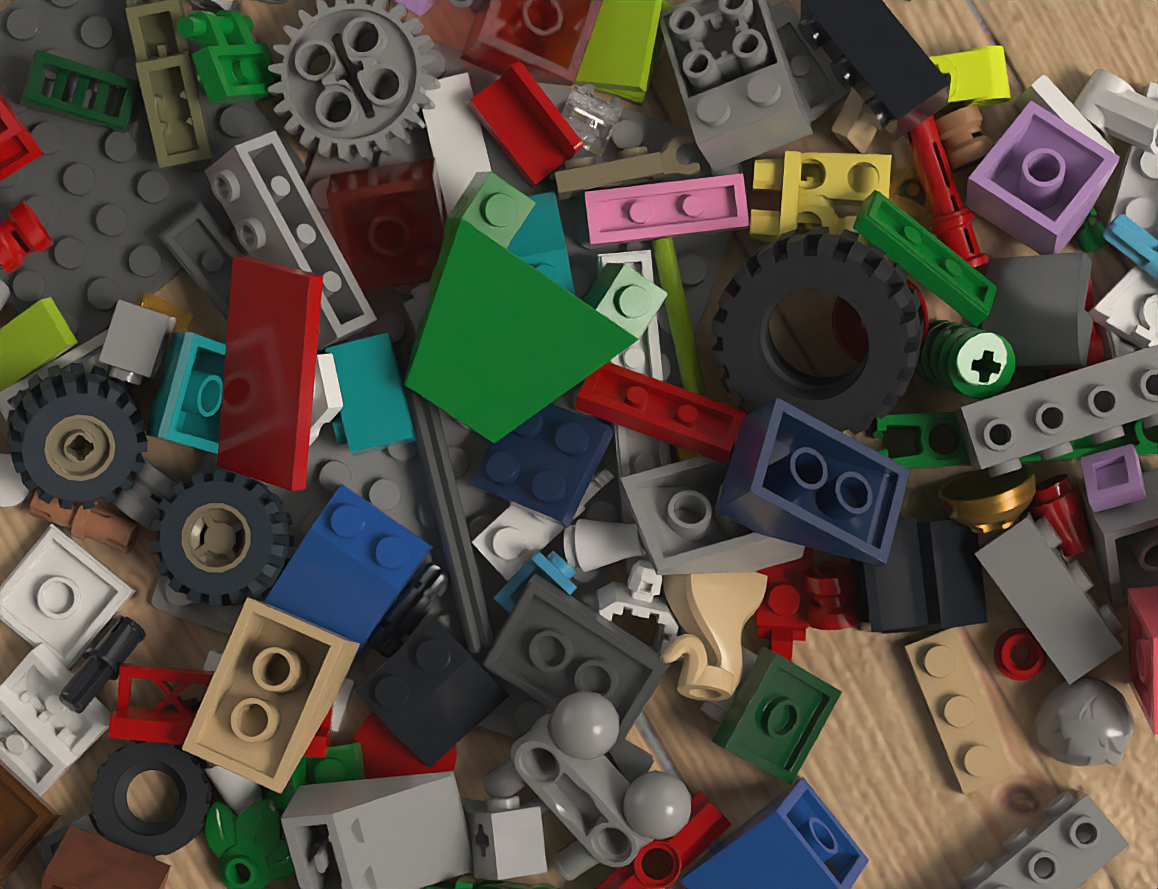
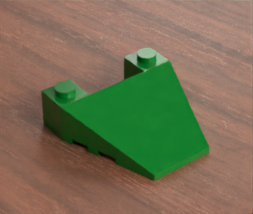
M490 171L476 172L447 217L443 231L444 240L437 267H434L430 281L431 290L424 317L420 319L403 385L491 443H496L638 341L668 293L628 265L607 262L582 301L510 252L507 247L536 202Z

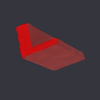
M519 60L510 65L503 76L467 103V106L531 189L560 168L563 163L572 159L584 146L575 131Z

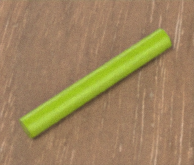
M672 237L652 241V247L661 288L668 293L664 302L683 388L696 394L706 393L673 239Z

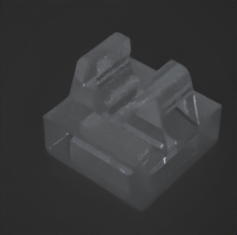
M585 84L581 88L575 85L567 98L561 115L583 142L584 146L582 148L601 157L609 144L623 111L621 109L622 102L615 96L609 103L593 95L595 86L592 84Z

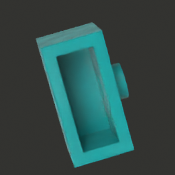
M384 333L325 348L326 354H333L343 401L340 414H336L332 419L339 447L348 445L350 453L358 456L415 442L416 438L390 335Z

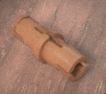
M36 490L30 504V515L71 530V535L75 538L84 540L88 537L126 554L134 547L140 533L139 528L141 527V524L135 520L100 507L99 501L95 499L93 500L95 508L83 510L82 502H73L72 510L60 508L58 498L56 497L49 504L40 500Z

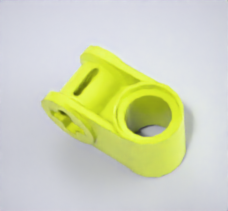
M984 46L960 53L929 57L950 83L948 104L939 111L963 108L973 104H977L979 108L988 107L1011 100L1003 46Z

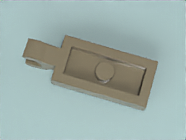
M683 134L673 138L668 144L667 149L661 154L660 152L648 154L647 147H634L615 153L617 159L615 161L596 164L594 157L567 161L563 163L564 171L555 172L559 201L584 196V192L637 186L662 181L663 178L671 176L692 177L700 172V164L684 165L677 160L676 152L680 148L693 146L695 144L694 136Z

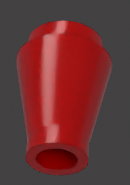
M1060 474L1035 485L1036 492L1029 507L1038 519L1044 516L1060 536L1062 543L1059 546L1065 557L1073 556L1090 548L1093 545V541L1089 535L1078 484L1071 483L1068 474Z

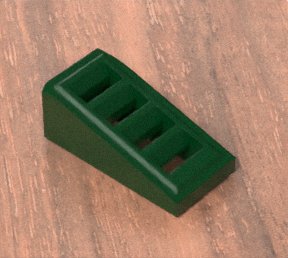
M36 49L20 106L125 133L139 81ZM47 71L57 73L50 97L40 94ZM68 76L78 78L71 104L61 101ZM89 82L99 84L92 110L82 107ZM110 87L120 89L113 116L103 114Z

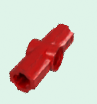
M698 790L691 797V813L688 823L675 836L663 840L654 839L639 850L637 856L630 864L616 867L594 889L666 888L673 884L679 877L680 872L732 824L705 794ZM653 848L665 849L672 856L671 867L662 875H651L642 867L643 856Z

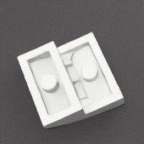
M42 643L31 650L5 682L0 685V759L40 797L108 729L109 719L112 714L96 697L79 714L71 711L60 702L59 695L62 689L74 675Z

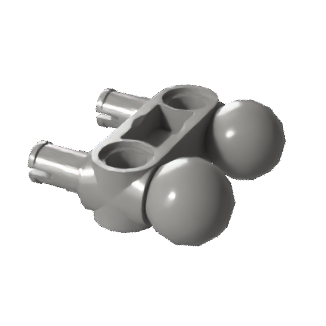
M584 690L567 695L555 707L553 714L541 716L528 733L512 744L511 758L491 770L483 779L484 790L491 799L512 796L526 785H529L577 838L557 851V854L554 856L556 870L563 878L569 881L574 880L599 862L611 867H623L630 864L637 856L639 850L654 839L663 840L675 836L688 823L691 813V795L684 783L671 773L656 770L639 775L630 784L604 756L616 743L619 732V715L608 699L599 693Z

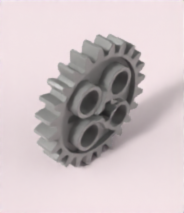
M316 0L318 14L312 17L302 9L298 11L303 23L299 30L288 25L283 27L286 34L292 39L290 44H274L273 49L284 58L283 63L268 66V71L281 79V82L268 87V92L275 98L284 99L277 104L274 112L281 118L291 117L284 128L292 136L302 133L299 143L306 149H312L319 142L318 153L324 159L328 160L336 148H338L339 158L345 164H350L355 150H358L361 158L369 163L372 161L373 147L376 146L389 157L392 155L391 139L397 137L408 145L411 141L405 128L409 124L422 129L426 126L417 115L419 109L430 110L436 107L433 101L425 95V91L440 88L441 83L435 77L427 74V72L438 68L440 61L434 55H423L435 44L429 35L418 36L424 27L417 17L406 21L409 11L401 3L389 11V0H375L372 6L370 5V0H354V3H350L349 0H336L335 6L331 8L323 0ZM378 32V42L373 49L364 53L357 51L358 41L364 34ZM338 35L342 36L348 58L360 70L357 73L358 81L375 111L374 117L370 119L366 117L365 108L359 93L349 84L351 74L334 44V38ZM320 55H330L331 61L327 70L319 75H311L310 66L313 60ZM391 78L399 79V89L393 97L385 100L378 99L377 93L381 83ZM351 101V112L348 117L341 122H331L330 114L333 107L339 102Z

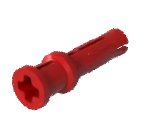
M932 115L904 134L932 218L928 220L930 224L928 229L931 234H936L937 239L974 268L987 263L989 258L987 253L980 251L971 224L975 219L973 211H970L968 206L963 207L944 147L937 132L938 129L934 121V115Z

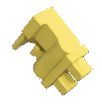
M785 151L783 159L755 160L752 191L781 193L780 211L751 209L749 240L764 244L767 241L773 243L783 233L797 229L800 234H805L812 227H829V234L841 235L844 229L858 233L853 229L857 216L838 218L835 213L836 205L862 206L863 201L874 190L881 192L889 199L892 155ZM859 234L857 241L871 247L872 243Z

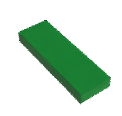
M874 190L863 201L853 229L869 242L885 251V254L890 259L898 263L905 271L977 327L989 316L997 290L996 286L881 192Z

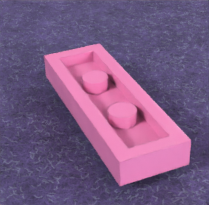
M743 173L584 192L590 247L749 228Z

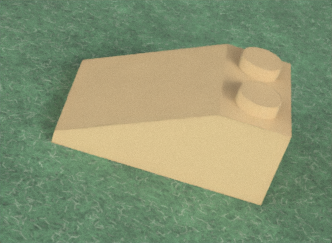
M247 597L182 750L277 793H282L338 696L360 643L271 604Z

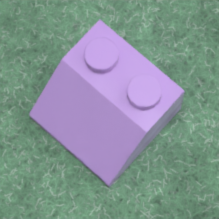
M1030 101L968 177L965 206H968L971 210L1038 254H1059L1085 221L1118 164L1120 157L1038 104Z

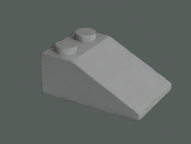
M702 455L620 478V486L656 575L753 572L802 558L805 546L761 535L716 511L731 456L727 464Z

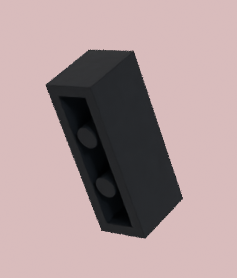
M801 0L800 23H798L801 34L813 49L817 50L821 47L832 60L830 67L836 79L845 89L849 90L853 87L864 100L862 107L866 116L877 129L881 130L885 127L892 137L897 140L948 104L950 83L882 0Z

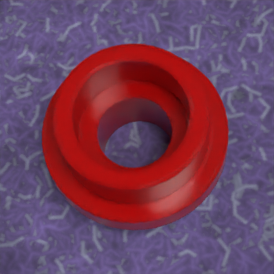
M1012 628L1005 631L997 639L993 648V659L997 669L1005 677L1012 680L1025 681L1034 678L1043 670L1047 660V653L1029 629ZM1016 644H1023L1028 650V658L1022 664H1015L1010 657V651Z

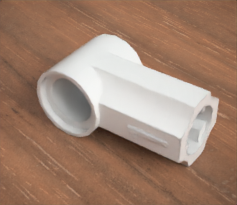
M1096 69L1073 103V106L1104 139L1111 135L1156 155L1158 153V102L1136 93L1129 84L1118 76L1103 69Z

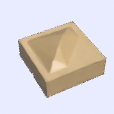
M853 88L831 129L848 150L858 154H865L877 128L866 116L862 107L864 100Z

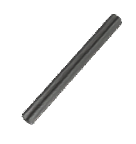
M414 342L399 345L394 351L402 385L404 384ZM403 385L467 650L470 653L486 651L490 649L495 638L437 406Z

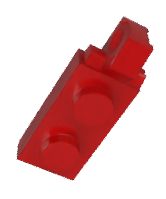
M806 546L802 558L757 570V573L768 576L764 598L755 611V625H758L757 638L770 639L769 649L791 662L793 640L805 641L806 628H809L807 606L810 604L811 593L805 589L804 571L812 567L813 548Z

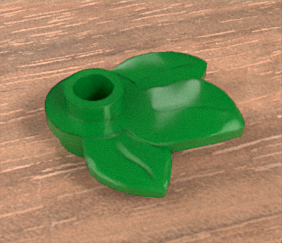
M266 798L258 801L239 815L228 805L220 801H216L211 806L205 820L206 843L220 859L218 866L219 876L227 889H264L269 881L287 879L295 873L287 840L282 838L281 819L274 799ZM237 863L248 867L250 870L249 879L239 874L236 868Z

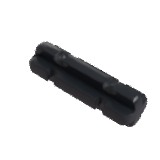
M430 562L424 566L416 577L419 580L416 586L409 585L384 617L387 620L385 625L378 624L368 638L370 646L382 656L390 658L404 644L401 638L405 634L407 636L412 634L435 605L432 599L436 594L441 597L450 586L449 574L438 565Z

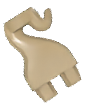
M756 571L663 575V588L669 607L687 634L675 638L660 656V661L668 664L677 660L682 654L684 655L683 667L677 684V691L681 695L696 700H727L732 697L741 680L743 669L742 630L747 620L755 613L764 598L768 576Z

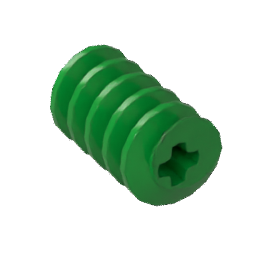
M935 320L929 323L927 336L920 347L921 353L915 368L916 373L925 382L974 399H984L1000 393L1009 384L1015 371V355L1012 346L1003 336L957 322Z

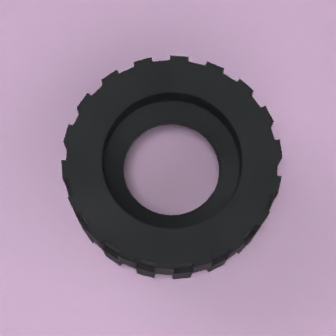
M134 741L115 750L108 756L109 759L104 764H101L96 773L99 775L96 782L92 784L91 793H93V803H91L92 814L95 813L98 823L96 825L100 832L104 831L110 842L136 852L147 853L153 857L171 854L187 845L204 829L203 826L211 808V802L214 800V790H211V780L203 770L202 763L204 761L202 758L182 750L183 745ZM144 771H161L169 775L177 785L179 791L178 806L175 812L165 821L147 823L135 817L129 809L127 803L128 787L131 781Z

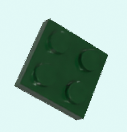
M763 647L712 742L792 785L842 691L781 655Z

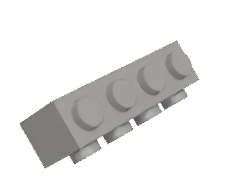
M276 131L234 146L204 171L211 183L215 197L222 203L236 229L239 242L247 249L251 257L323 276L317 355L324 352L327 347L346 342L377 321Z
M1158 345L954 410L973 472L988 468L992 478L1022 468L1019 457L1039 451L1041 460L1045 461L1073 452L1070 441L1090 435L1093 445L1118 438L1125 435L1122 428L1123 424L1142 419L1145 429L1158 425Z
M1077 790L1071 795L1068 791H1064L1045 806L1043 812L1046 814V817L1030 830L1027 825H1024L1012 833L1002 844L1006 851L989 864L984 859L968 870L961 878L965 884L961 889H1077L1127 847L1129 843L1088 794Z

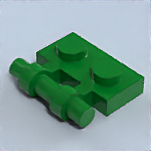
M203 10L191 12L188 16L181 17L178 20L176 27L178 34L182 38H189L192 42L200 44L201 50L191 55L198 71L199 85L208 96L211 105L262 101L274 98L268 92V87L281 82V80L268 71V66L274 64L266 43H254L251 36L253 21L248 15H242L236 10H222L216 14Z

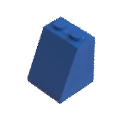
M801 777L698 859L680 881L686 889H851L869 859L806 779ZM829 858L838 870L835 876L832 875L824 864Z

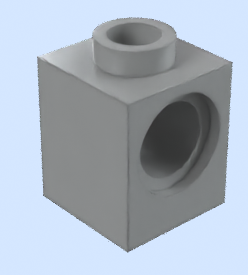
M118 299L98 361L112 365L109 376L140 385L143 376L157 379L176 318Z

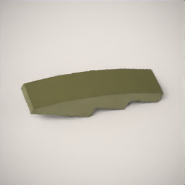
M126 0L127 7L125 11L137 59L135 66L159 168L212 158L196 66L191 55L193 54L189 38H182L176 28L178 20L181 17H185L182 0Z

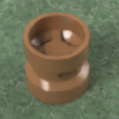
M977 104L958 109L935 120L937 132L946 150L945 153L952 173L981 163L994 147L992 138L982 134L981 124L983 117Z

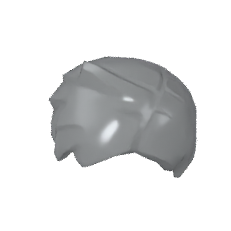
M1080 677L1070 685L1066 681L1053 689L1040 704V711L1035 719L1038 742L1041 746L1050 750V757L1056 761L1078 767L1096 766L1104 763L1116 766L1123 759L1135 728L1132 712L1123 694L1107 682L1089 677Z

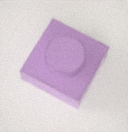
M1133 444L1080 457L1088 502L1094 513L1147 499L1138 454Z

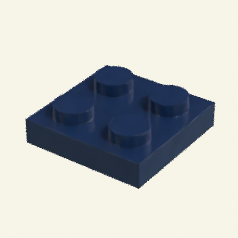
M550 403L499 441L490 443L470 485L478 492L569 528L614 432L606 424Z

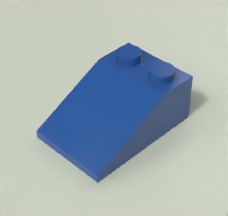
M341 484L309 529L264 602L360 643L353 659L354 661L367 643L370 635L384 619L433 549V546L348 486Z

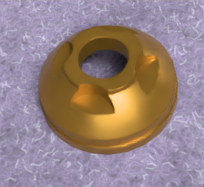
M1021 464L1022 468L992 478L988 468L975 472H966L946 482L939 489L938 497L940 504L947 516L958 523L970 527L972 532L985 533L991 530L1006 529L1019 522V515L1027 508L1036 492L1033 469Z

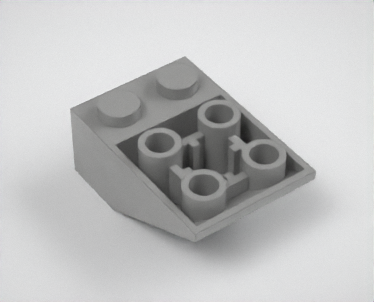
M689 0L660 12V27L696 144L714 172L813 134L797 83L765 0Z
M453 771L300 785L280 818L300 889H420L474 871L470 835Z

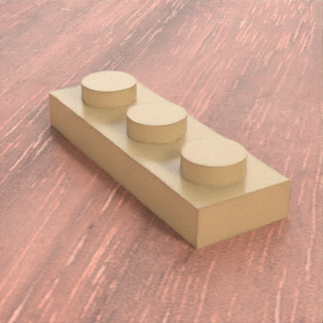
M947 628L903 645L902 647L961 794L967 795L1012 777L1013 773L955 628Z

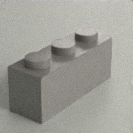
M1028 511L1019 518L1018 523L1002 529L979 545L974 554L1070 685L1123 649V638L1120 636V633L1126 630V628L1108 603L1099 607L1088 590L1094 584L1079 562L1074 560L1068 564L1056 547L1062 543V540L1044 516L1036 520L1032 513Z

